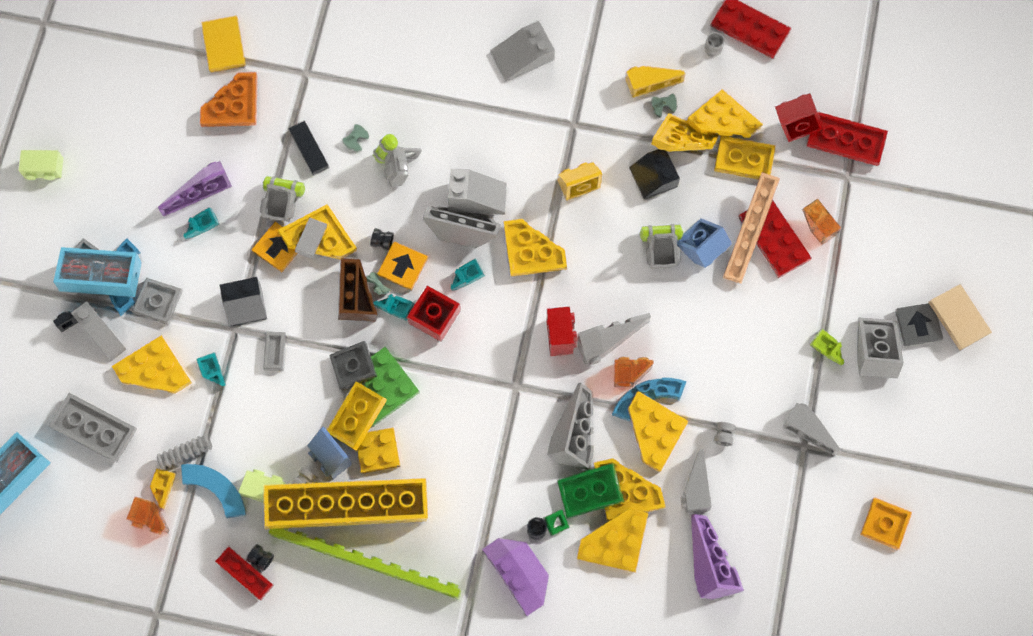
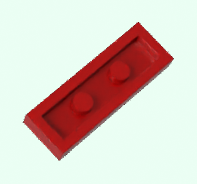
M229 546L215 561L260 601L274 586Z

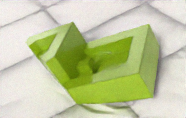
M819 330L810 346L835 363L843 365L845 362L842 359L841 342L838 343L825 330Z

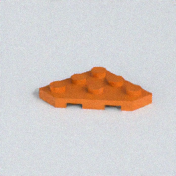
M237 73L227 86L224 85L214 94L215 97L208 103L203 104L200 108L201 127L257 125V73Z

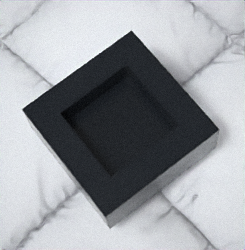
M70 311L59 314L57 319L53 320L55 326L61 332L79 323Z

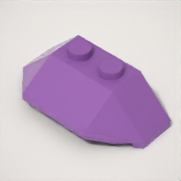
M498 538L482 549L526 616H529L544 605L549 575L527 542Z

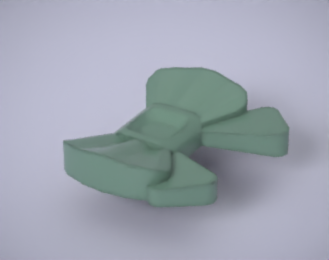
M673 93L668 97L662 98L654 96L651 100L652 108L655 111L654 114L662 117L663 106H668L673 113H675L678 107L676 96Z
M355 124L354 131L348 137L343 138L342 142L347 148L354 149L355 152L362 151V147L357 140L359 137L369 139L368 131L362 126Z
M371 272L369 276H366L367 282L375 285L373 287L375 293L385 295L391 290L380 282L377 273Z

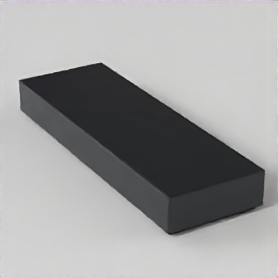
M305 120L288 128L313 176L330 168Z

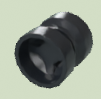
M375 228L370 245L372 247L380 246L384 250L389 251L393 243L394 233L389 231L385 233L381 229Z
M534 517L527 524L528 536L534 540L542 539L546 535L547 524L542 518Z
M256 544L249 552L246 561L256 564L257 568L264 572L273 561L274 554L265 552L262 546Z

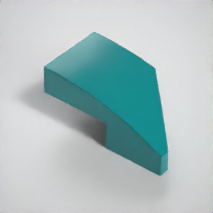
M208 207L193 216V218L189 217V226L183 236L185 239H190L220 225L213 209Z
M476 258L456 269V275L450 288L452 291H455L485 276Z
M393 294L388 295L386 299L373 302L376 308L405 321L408 320L407 316L415 305L414 302L399 296L394 297Z
M215 352L196 359L202 377L223 387L226 386Z

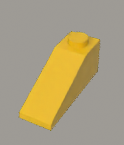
M635 66L626 71L625 80L632 98L684 82L685 71Z

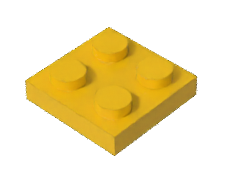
M394 427L368 432L357 449L361 473L401 467Z

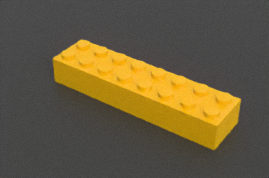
M426 478L264 485L265 529L426 522L428 519Z

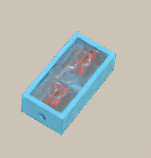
M61 247L53 282L60 292L135 297L142 262L138 254L133 252Z
M18 432L0 448V515L51 464L40 451Z

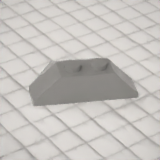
M428 206L423 216V221L438 239L475 249L496 239L501 224L496 223L486 215L448 212V206Z

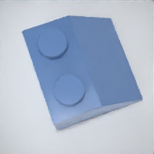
M702 218L683 234L681 240L677 241V246L695 264L704 268L711 265L720 254L724 253L732 245L722 226Z
M324 426L307 445L310 449L308 454L314 462L318 460L322 464L320 469L326 477L330 475L335 479L352 465L349 457Z

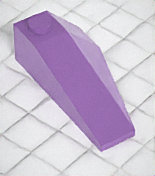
M221 161L208 164L207 167L200 170L159 205L158 208L163 217L232 187Z
M698 514L691 515L694 579L700 598L717 599L744 591L735 566L731 567L727 561L726 556L728 554L725 549L722 550L717 542L718 535L708 517Z

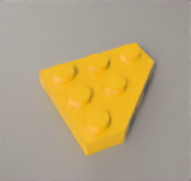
M723 89L686 120L699 134L710 132L717 133L720 136L731 137L734 134L742 135L743 138H750L763 125Z
M668 113L653 137L651 144L660 150L668 152L713 149L719 135L710 132L699 134L686 120Z
M328 204L278 230L287 247L295 249L309 218L327 224L326 231L315 254L341 260V258H345L357 251V247Z
M523 219L503 221L511 277L567 270L565 249L559 245L557 246L547 236L538 230L536 231Z
M162 335L111 366L120 381L127 385L132 384L176 394L192 384Z
M638 391L628 407L629 416H631L635 438L641 452L640 456L644 464L661 472L689 421Z
M611 458L593 463L594 469L611 463L614 464L624 499L623 503L604 508L607 521L620 515L628 508L651 512L666 507L661 487L652 484L644 479L643 476L620 464L617 460Z
M628 508L620 515L584 536L580 541L577 559L636 573L648 513Z

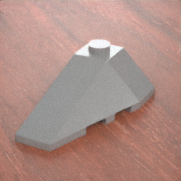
M650 313L631 317L625 320L623 324L616 321L612 322L607 328H603V325L579 332L577 345L584 363H590V365L599 363L602 358L649 323Z
M577 384L551 437L547 455L559 464L589 470L594 453V445H591L593 427H590V416L593 415V391L584 384Z

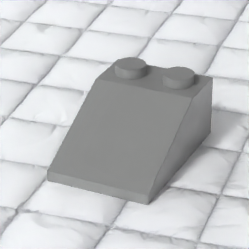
M539 21L521 28L490 50L506 82L555 60V49Z
M451 169L448 212L505 215L507 183L469 169Z
M858 318L857 362L859 375L898 379L904 361L897 321Z

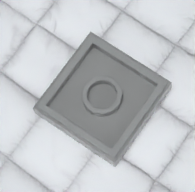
M146 277L132 313L169 325L183 290Z

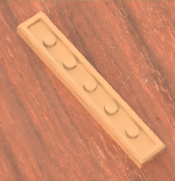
M761 173L726 267L724 279L742 284L780 178Z

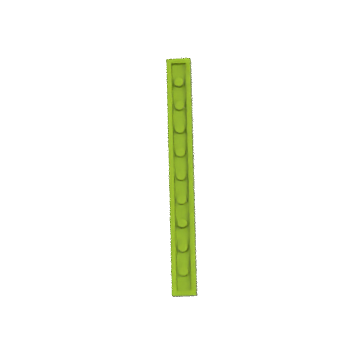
M289 528L269 529L268 533L272 537L458 600L460 598L461 590L458 589L457 584L451 582L443 584L439 582L438 578L430 575L427 578L422 577L420 572L409 569L408 572L401 570L402 566L390 562V565L382 563L383 560L374 556H371L370 559L363 557L364 553L357 550H352V552L345 551V547L334 543L331 546L325 544L326 540L318 537H315L314 540L307 538L308 534L301 531L292 533L288 531Z

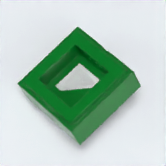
M562 509L543 517L550 536L570 528Z

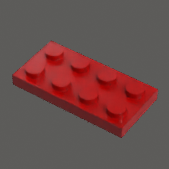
M725 0L710 25L772 59L775 58L792 29L739 0Z
M818 112L824 129L810 134L806 147L879 166L888 134L887 130Z
M772 200L756 245L778 278L811 261L812 257ZM748 210L738 216L742 223Z

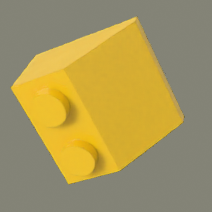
M585 162L572 170L565 169L558 174V183L566 201L601 188L602 172L594 162Z

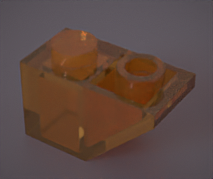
M816 199L802 209L810 231L821 245L837 236L841 227L819 199Z
M629 357L615 359L614 387H634L652 369L654 360H649L647 357H639L637 360H630Z
M134 497L126 518L132 523L131 526L138 529H143V526L151 528L150 532L161 535L162 532L169 533L170 529L158 505L152 501Z

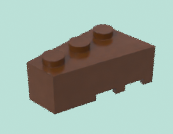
M341 258L338 320L376 322L378 314L369 291L361 260Z

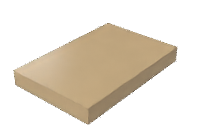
M961 284L928 302L959 351L992 333Z

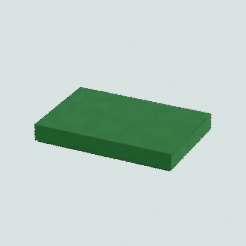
M613 463L557 480L567 519L624 502Z

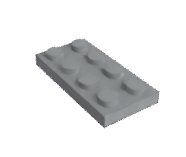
M68 393L48 425L51 429L115 463L118 462L137 430L136 427L71 393Z

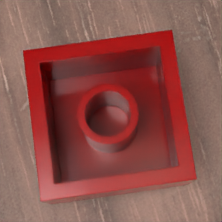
M811 93L800 95L796 99L785 101L775 106L788 142L824 129Z
M427 285L407 316L408 323L442 342L459 315L461 306L460 303Z
M570 306L548 308L546 311V324L550 356L573 354L578 342L577 332L573 331L575 329L574 312L570 311Z

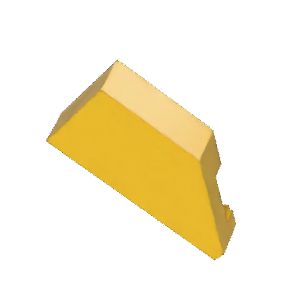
M156 468L150 489L159 507L164 509L176 474Z

